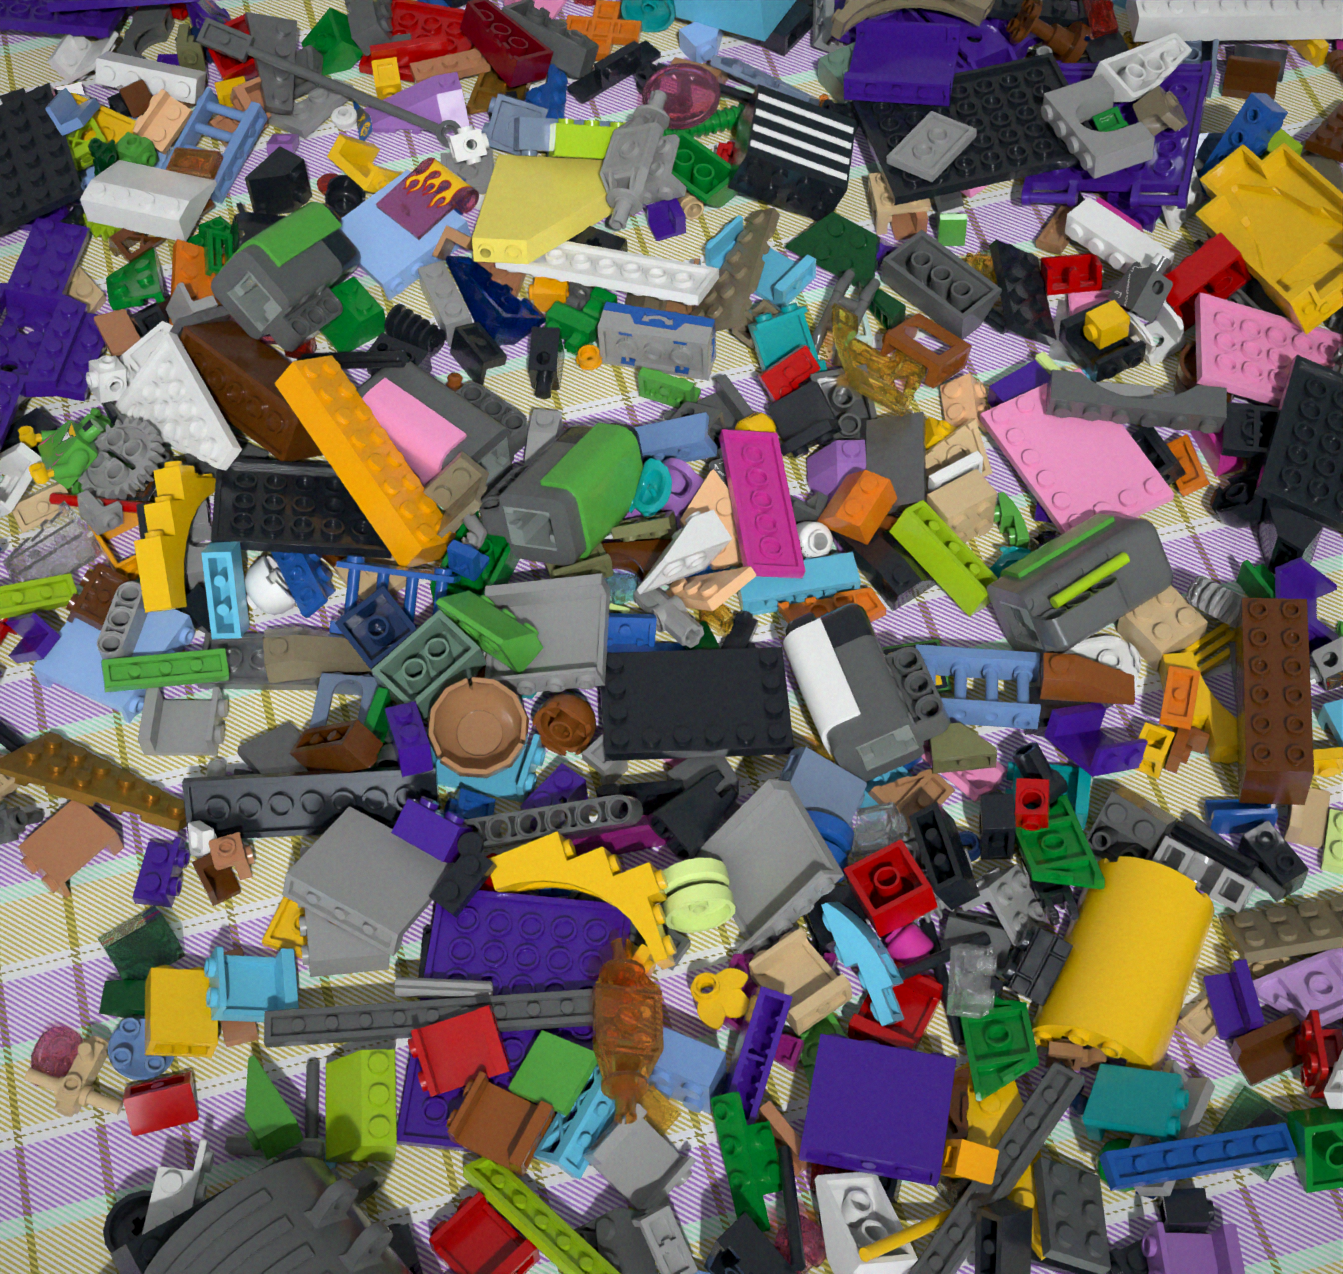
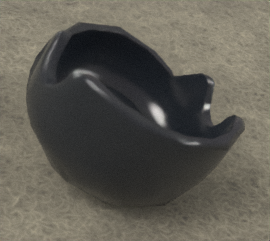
M338 175L328 182L325 204L331 206L341 218L365 201V190L348 175Z

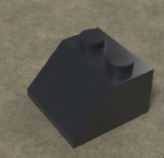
M281 146L245 177L254 213L265 210L267 214L273 215L292 213L306 204L312 197L304 159Z

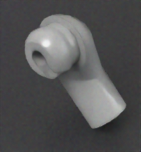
M468 514L463 518V523L469 532H467L466 538H462V543L469 544L478 550L485 541L487 531L475 514L472 516Z

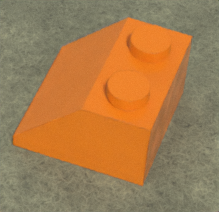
M868 470L847 475L817 522L826 525L832 531L868 545L897 500L891 480Z

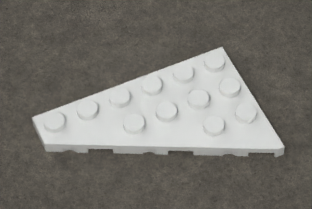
M167 332L116 402L115 407L120 415H125L132 421L136 417L142 422L146 420L160 433L159 436L165 443H170L173 447L185 453H190L196 456L197 459L207 462L217 469L226 471L242 449L178 335Z

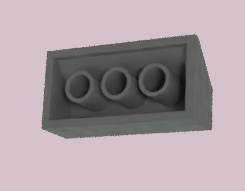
M920 230L883 259L882 281L943 328L962 340L981 326L1002 292L1000 287L923 230Z

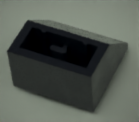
M1271 500L1267 501L1257 535L1266 567L1271 573L1275 574L1276 567L1300 557L1310 564L1323 527L1289 507Z

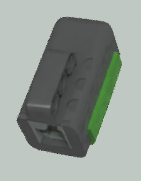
M1097 513L1002 570L1001 578L987 586V593L1011 647L1015 651L1039 652L1040 661H1042L1043 653L1063 654L1162 593L1172 584L1174 577L1158 532L1151 522L1121 513ZM1121 552H1125L1129 556L1130 562L1058 609L1052 606L1050 598Z

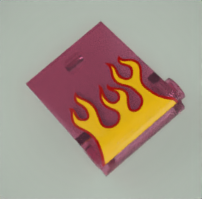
M430 157L423 160L418 167L378 201L376 207L420 240L454 208L462 213L470 212L478 203L479 192L438 160Z

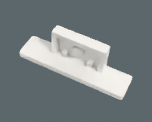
M200 1139L193 1171L158 1166L142 1235L205 1200L207 1185L202 1184L205 1172H211L214 1161V1152H210L208 1140Z

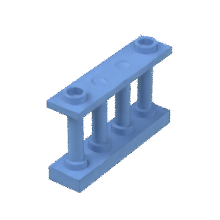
M206 87L202 96L198 98L193 113L167 160L163 162L161 169L216 180L217 185L210 197L214 202L222 204L268 119L261 104L251 101L247 110L240 111L219 104L212 89ZM213 113L240 121L236 131L233 133L207 124ZM202 134L229 143L222 154L196 147V144ZM190 156L217 164L210 176L184 168Z
M916 644V649L921 653L935 686L936 675L954 677V699L941 698L951 723L1019 729L1038 728L1041 705L1029 704V682H1037L1040 666L1039 652ZM967 678L986 679L985 701L967 700ZM998 680L1017 681V703L998 702Z

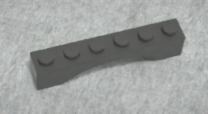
M1052 369L1047 383L1046 415H1055L1059 418H1084L1088 421H1112L1116 424L1130 423L1140 424L1145 427L1159 426L1174 430L1187 429L1203 433H1220L1227 418V388L1196 385L1186 392L1171 397L1143 399L1109 391L1092 382L1081 372Z

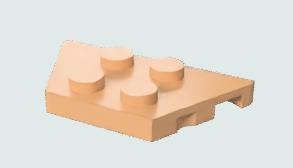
M713 469L681 517L680 525L683 528L686 525V518L695 512L700 511L702 514L714 510L732 537V540L709 566L712 570L725 569L730 566L743 567L729 489Z

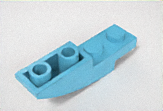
M840 902L822 904L821 906L824 911L822 915L823 922L827 930L833 934L836 942L834 946L836 956L841 963H844L845 968L859 967L858 977L863 988L869 992L872 1000L870 1007L875 1019L880 1021L881 1026L891 1025L904 1020L893 991V987L904 982L885 946L870 927Z

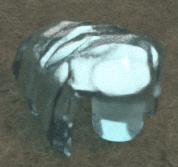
M613 572V576L605 579L610 587V596L613 604L617 605L627 601H634L633 593L638 586L637 575Z

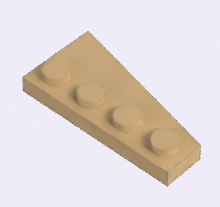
M976 419L968 420L926 451V500L930 475L977 450L984 457L982 466L983 477L992 474Z

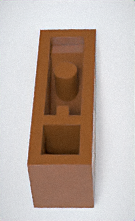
M1043 653L1040 670V699L1134 705V675L1075 654Z

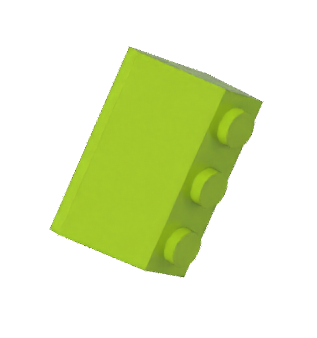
M395 1049L359 1050L327 1063L325 1066V1162L395 1161L397 1147Z

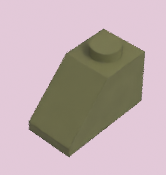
M950 722L945 732L928 739L933 774L996 768V747L962 723Z

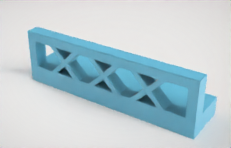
M606 1038L598 1040L593 1051L597 1052L601 1058L569 1115L556 1114L533 1154L538 1160L555 1164L570 1177L581 1179L589 1165V1162L583 1155L613 1122L646 1062L626 1042ZM612 1050L608 1058L601 1062L606 1051ZM594 1080L591 1088L584 1092L587 1084ZM577 1110L574 1118L567 1122L570 1114ZM560 1140L554 1153H549L553 1144Z

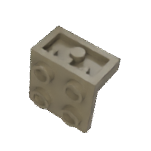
M463 451L425 486L423 491L424 494L445 510L437 533L441 538L449 531L451 533L456 532L462 525L463 518L466 515L470 514L472 516L479 510L483 503L481 497L488 488L486 481L489 472Z

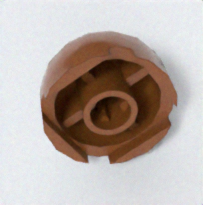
M568 693L551 696L535 713L532 722L533 727L536 724V729L539 732L538 735L541 737V743L548 750L564 756L567 754L566 751L576 752L575 755H578L586 750L592 741L597 727L595 713L591 706L583 698Z

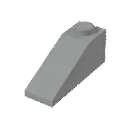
M533 409L528 430L524 466H529L564 432L561 411Z

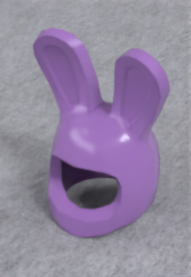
M669 458L663 464L668 468L671 475L672 489L668 502L661 510L664 512L674 510L679 530L682 528L680 519L704 480L685 461ZM634 509L633 512H629L623 520L641 517L643 515L641 514V512H638L636 509Z

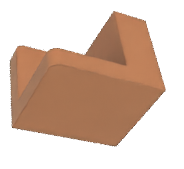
M260 77L233 87L229 99L235 109L245 111L248 109L251 101L261 104L265 111L260 91L262 84Z

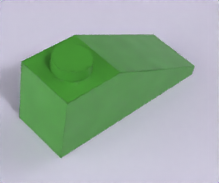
M255 1055L248 1058L245 1120L250 1131L246 1132L245 1136L253 1151L255 1152L260 1149L268 1161L302 1142L304 1138L296 1118Z

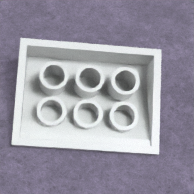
M118 160L91 179L80 201L87 220L90 222L125 228L172 240L187 241L217 182L216 180Z

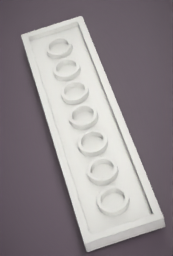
M569 241L564 242L529 264L495 263L496 268L504 269L508 272H521L531 274L534 277H548L561 282L569 281L580 283L583 286L602 287L610 291L629 292L636 296L656 297L664 301L683 302L686 305H699L719 279V268Z

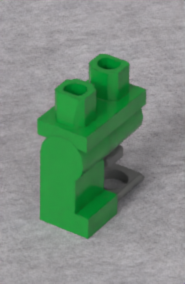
M569 282V296L566 302L555 301L551 309L545 314V327L560 328L562 339L566 340L565 349L567 352L577 355L581 347L593 345V342L598 339V324L605 303H617V295L595 286L593 289L580 283ZM576 286L582 288L587 295L580 293Z

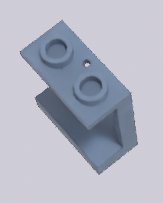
M340 672L332 674L321 673L309 729L327 725L333 694L362 696L358 720L364 725L375 692L379 687L374 676L369 674L362 676L346 675Z

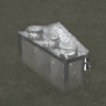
M65 501L58 506L60 511L50 521L45 519L40 524L41 530L32 539L27 537L2 562L13 584L68 573L72 574L103 554L93 531Z

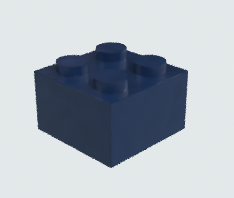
M384 586L335 622L336 626L370 670L417 630Z

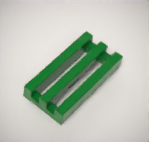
M206 228L204 232L205 275L211 276L212 273L217 275L222 268L221 239H224L225 263L233 256L232 234Z

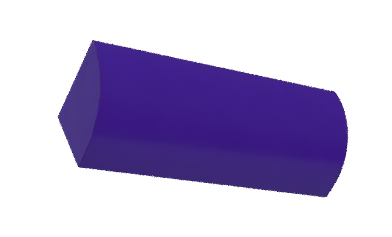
M763 986L753 988L721 1095L736 1091L740 1093L747 1125L755 1124L793 998Z

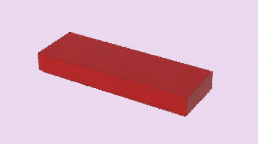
M445 34L370 46L372 61L397 57L398 67L410 66V63L449 55Z

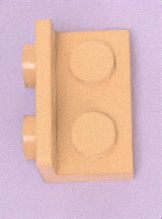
M161 89L158 94L151 98L149 107L144 115L137 118L133 132L140 137L150 139L155 149L165 155L187 124L193 111L172 98L167 91Z

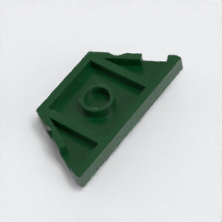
M831 212L789 242L785 248L801 258H804L807 254L816 259V266L838 278L842 277L846 270H852L855 273V277L850 285L859 289V282L862 279L870 282L872 278H875V272H877L878 268L877 253L880 247V237L843 216Z

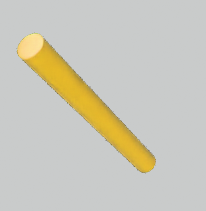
M953 1207L860 1248L859 1257L862 1261L868 1262L938 1230L953 1210Z

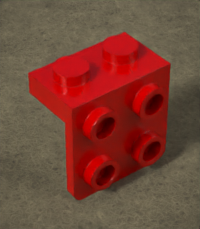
M1315 1009L1309 1010L1306 1019L1301 1022L1300 1033L1295 1035V1050L1297 1055H1302L1303 1066L1300 1069V1079L1302 1086L1307 1087L1309 1099H1326L1324 1090L1333 1072V1065L1338 1061L1343 1050L1342 1029H1322L1319 1012Z

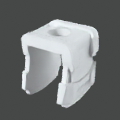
M1166 300L1157 314L1156 321L1146 327L1132 312H1127L1131 317L1128 336L1134 343L1140 340L1146 343L1144 358L1151 366L1184 347L1183 321L1167 304ZM1153 337L1162 338L1163 344L1156 347Z

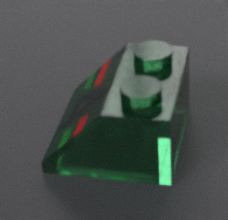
M155 905L97 938L122 980H145L151 967L171 965L185 956L176 935Z

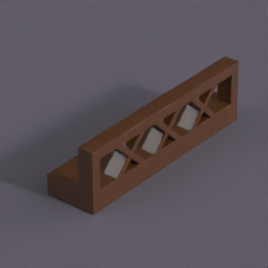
M210 198L200 217L214 208V203ZM122 228L109 237V250L115 257L121 254L130 264L167 240V238L150 237L149 234ZM140 242L139 249H137L131 254L127 251L129 248Z

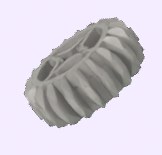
M1203 575L1197 576L1187 589L1188 592L1185 599L1189 604L1236 628L1241 600L1244 597Z

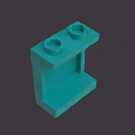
M796 302L782 306L780 308L781 312L772 315L771 312L756 316V322L748 324L763 371L801 345H807L821 368L815 373L828 370L825 360L819 359L804 314L808 312L807 306H797Z
M1008 761L1006 780H1011L1012 786L1011 789H1005V794H1013L1015 811L1016 779L1023 778L1015 761ZM1049 764L1052 769L1059 772L1066 780L1068 790L1063 795L1067 794L1081 828L1085 830L1089 810L1091 775L1079 765L1078 767ZM1058 799L1050 805L1049 809L1058 804ZM1031 803L1025 806L1027 809H1036Z
M1100 1063L1082 1117L1088 1139L1102 1141L1105 1130L1157 1137L1161 1143L1173 1141L1174 1138H1178L1180 1135V1116L1182 1110H1187L1189 1090L1184 1088L1181 1074Z

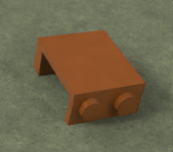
M480 1071L475 1080L471 1079L466 1085L463 1092V1098L465 1099L460 1109H454L448 1118L446 1128H448L449 1138L451 1142L524 1177L534 1158L533 1154L555 1118L554 1108L542 1100L537 1106L490 1083L486 1073Z

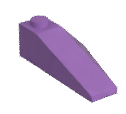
M457 72L432 76L383 99V101L438 124L445 120H453L461 128L470 126ZM371 106L364 108L371 116L373 132L396 133L399 129L412 130V134H421V131L425 130Z

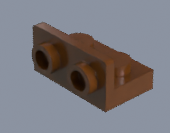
M98 562L94 571L87 570L79 584L84 587L81 594L74 593L66 607L70 611L67 621L72 623L77 618L101 631L116 590L121 584L131 579Z

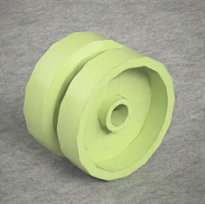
M713 858L688 859L673 864L663 871L668 882V888L664 889L668 900L663 901V912L666 917V925L670 929L681 933L707 931L727 922L735 914L734 897L729 889L730 880L727 868L722 861Z

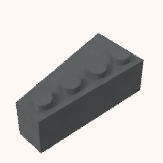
M345 0V5L350 12L347 16L351 37L366 56L371 54V45L392 42V0Z
M521 0L502 7L503 12L554 51L550 65L555 64L557 68L565 71L566 75L575 79H579L592 72L599 48L597 43L578 30H568L567 23L563 20L550 18V12L544 7H541L540 10L535 8V1Z

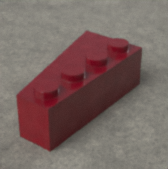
M467 1L460 29L509 88L546 78L554 51L491 1Z

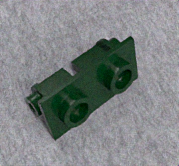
M98 138L91 139L88 149L91 152V156L94 157V175L96 177L116 163L118 155L113 139L107 144Z

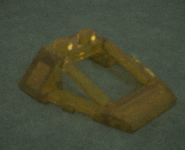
M834 303L832 306L833 341L849 384L855 391L903 417L914 399V393L921 385L920 381L927 373V368L898 349L890 357L887 355L884 357L880 356V351L855 337L858 334V316ZM867 364L868 373L857 367V365ZM907 378L903 392L899 391L894 380Z

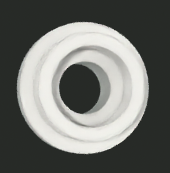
M350 106L338 107L331 114L332 122L338 129H351L357 121V112Z

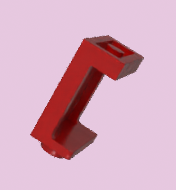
M894 961L898 969L905 966L898 961ZM918 974L903 980V984L893 987L904 1020L886 1026H881L880 1021H877L873 1016L870 1007L872 1000L868 993L858 1014L854 1013L849 1022L848 1038L858 1041L873 1040L880 1045L890 1047L905 1046L916 1051L942 1000L943 985L939 984L930 975Z
M480 1191L474 1197L468 1196L459 1204L457 1213L448 1221L443 1220L438 1223L432 1230L431 1237L429 1238L432 1251L454 1274H526L540 1260L538 1248L530 1240H524L487 1203L485 1196Z

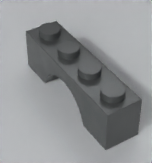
M170 5L139 6L137 12L133 14L132 23L129 29L125 31L124 40L121 46L117 48L116 53L146 59L141 54L148 47L157 43L167 42L175 25Z

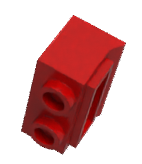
M1086 253L1041 258L1040 272L1047 296L1102 290V263L1097 255Z

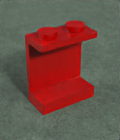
M487 1005L423 1028L411 1030L412 1038L408 1039L409 1049L413 1059L419 1058L422 1071L418 1072L419 1082L423 1092L429 1091L430 1097L466 1086L471 1079L475 1080L480 1071L486 1073L487 1078L512 1071L492 1005Z

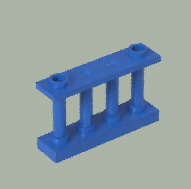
M347 555V559L339 560L336 564V567L349 569L344 614H341L340 618L357 606L361 571L378 573L376 591L382 586L388 591L390 575L407 577L403 611L413 624L419 579L436 581L433 616L440 610L435 602L439 598L447 596L448 583L459 582L461 575L452 574L453 569L446 567H435L434 571L365 562L364 556ZM340 618L330 621L329 633L343 634L335 624Z

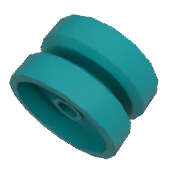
M622 0L621 12L625 20L642 21V31L660 32L666 30L674 22L676 15L674 0Z

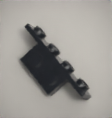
M634 40L595 63L594 71L568 85L567 90L583 104L634 74L640 65L652 63L661 58V52L646 40L639 44Z

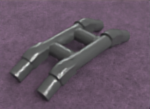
M849 269L837 281L825 311L812 335L817 355L821 345H823L827 330L842 335L832 362L833 365L843 367L857 329L880 286V281L872 278L861 292L859 301L844 297L855 277V273ZM838 307L853 311L848 325L833 321Z

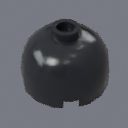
M1249 470L1235 474L1227 479L1230 484L1223 490L1219 486L1214 491L1210 499V506L1224 524L1234 528H1246L1261 523L1268 499L1254 494L1259 478L1257 471Z

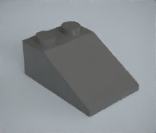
M867 364L810 374L809 383L812 381L819 383L842 431L833 435V440L823 444V446L826 447L836 440H865L866 446V420L877 419Z

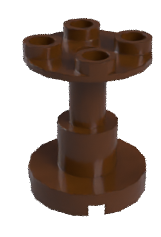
M1023 0L1017 17H1013L1006 27V31L1010 33V42L1016 45L1031 32L1043 39L1042 46H1048L1052 49L1055 60H1062V63H1077L1087 47L1088 42L1084 39L1085 35L1090 37V27L1080 21L1072 23L1067 29L1057 23L1050 26L1039 19L1043 4L1042 0Z

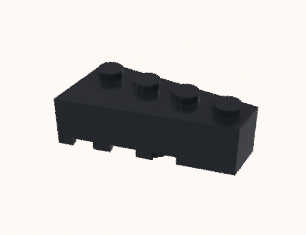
M746 1212L716 1240L703 1266L710 1274H797Z

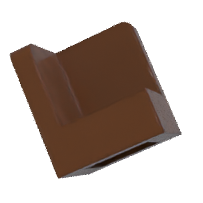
M139 79L124 87L122 85L117 86L133 118L146 112L152 96L143 79Z
M211 853L192 862L212 906L241 893V888L231 868L216 870Z

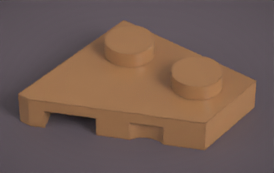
M931 768L911 777L906 776L883 786H875L868 795L910 833L912 828L909 819L910 815L936 801L942 805L955 789L938 773L933 774Z

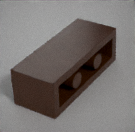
M357 719L305 729L289 754L308 771L342 770L349 772L370 768L377 761V753L383 743Z

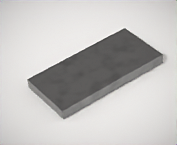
M923 412L866 420V470L890 479L897 495V500L888 513L904 511L921 500L926 502L925 416Z
M205 633L202 650L225 648L229 680L198 683L197 686L198 689L219 687L220 689L317 691L320 677L269 683L264 664V633H245L242 638L212 639L211 633Z

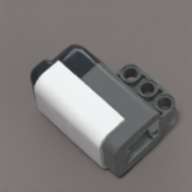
M853 603L847 604L818 618L813 613H807L788 624L785 629L786 637L783 642L786 655L820 738L833 763L867 782L920 758L925 753L923 749L924 741L942 734L949 727V715L919 650L914 647H904L885 655L871 621L862 606Z

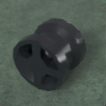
M645 63L636 69V89L639 94L650 96L652 91L661 90V74L655 72L657 65Z

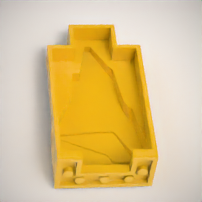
M1285 143L1281 144L1263 160L1242 144L1199 179L1207 195L1212 199L1195 213L1203 229L1211 237H1215L1221 232L1241 252L1249 273L1260 282L1265 294L1306 335L1343 306V193Z

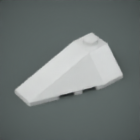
M1175 32L1100 61L1092 77L1102 75L1114 89L1113 102H1131L1144 97L1160 85L1190 55L1192 49Z

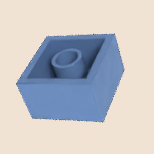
M663 1027L646 1061L649 1089L656 1096L666 1100L670 1098L678 1100L687 1109L696 1113L704 1111L711 1114L712 1106L710 1100L712 1097L720 1095L727 1075L726 1052Z

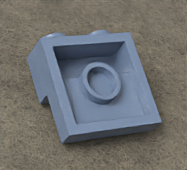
M498 93L497 98L493 96L491 98L488 112H491L492 116L490 123H484L482 133H486L490 147L521 156L520 150H514V119L517 117L546 118L549 109Z

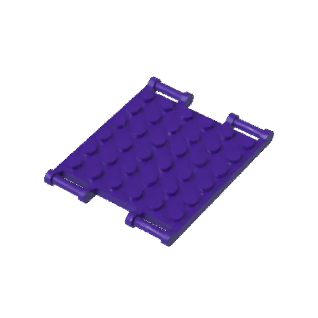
M1056 60L1069 85L1092 78L1099 62L1102 61L1098 60L1097 63H1062V60ZM1212 61L1181 63L1159 85L1166 92L1171 91L1177 97L1188 124L1176 132L1172 128H1166L1155 135L1153 158L1151 160L1095 179L1081 165L1025 177L1021 194L1022 206H1031L1032 203H1054L1076 207L1079 191L1131 192L1130 208H1139L1140 205L1177 206V209H1187L1188 193L1209 80L1212 75ZM1141 98L1131 102H1113V108L1118 106L1124 121H1127L1129 126L1139 123L1133 104ZM1092 118L1088 119L1092 129L1097 131ZM1033 190H1065L1068 193L1033 192ZM1142 192H1166V193H1178V195H1154V194H1141V193H1142Z

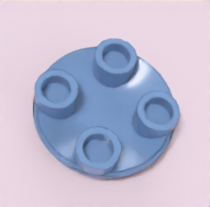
M145 1018L124 1019L111 1035L108 1044V1057L114 1069L121 1075L133 1080H148L161 1075L170 1067L175 1057L145 1055Z

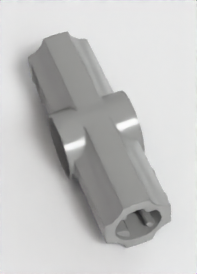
M660 588L643 594H639L636 589L633 593L634 602L647 614L656 615V630L658 632L667 631L682 646L686 645L692 648L699 644V640L704 635L703 626L688 614L684 603L678 596L669 597Z

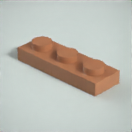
M476 48L410 63V71L415 84L432 76L457 72L459 79L482 72L486 73L491 71V66Z

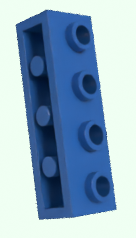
M1251 92L1198 173V179L1242 144L1256 156L1262 155L1267 150L1268 143L1273 135L1282 127L1283 120L1288 112L1268 94ZM1200 182L1202 192H1203L1208 198H1210V197L1207 195V193H1206V191H1205L1203 185H1202L1201 182Z

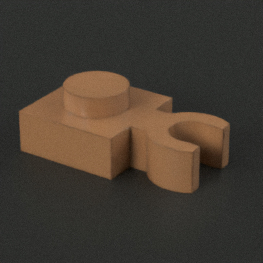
M1066 1039L1055 1042L1049 1041L1045 1067L1050 1068L1054 1061L1057 1063L1063 1061L1066 1066L1070 1065L1075 1071H1079L1080 1067L1098 1071L1100 1063L1106 1064L1107 1055L1097 1048L1083 1049V1046L1074 1044Z

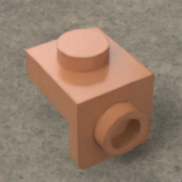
M239 832L209 841L208 844L216 870L235 866L240 880L253 877L250 868L251 864H255L252 848L250 845L244 846Z

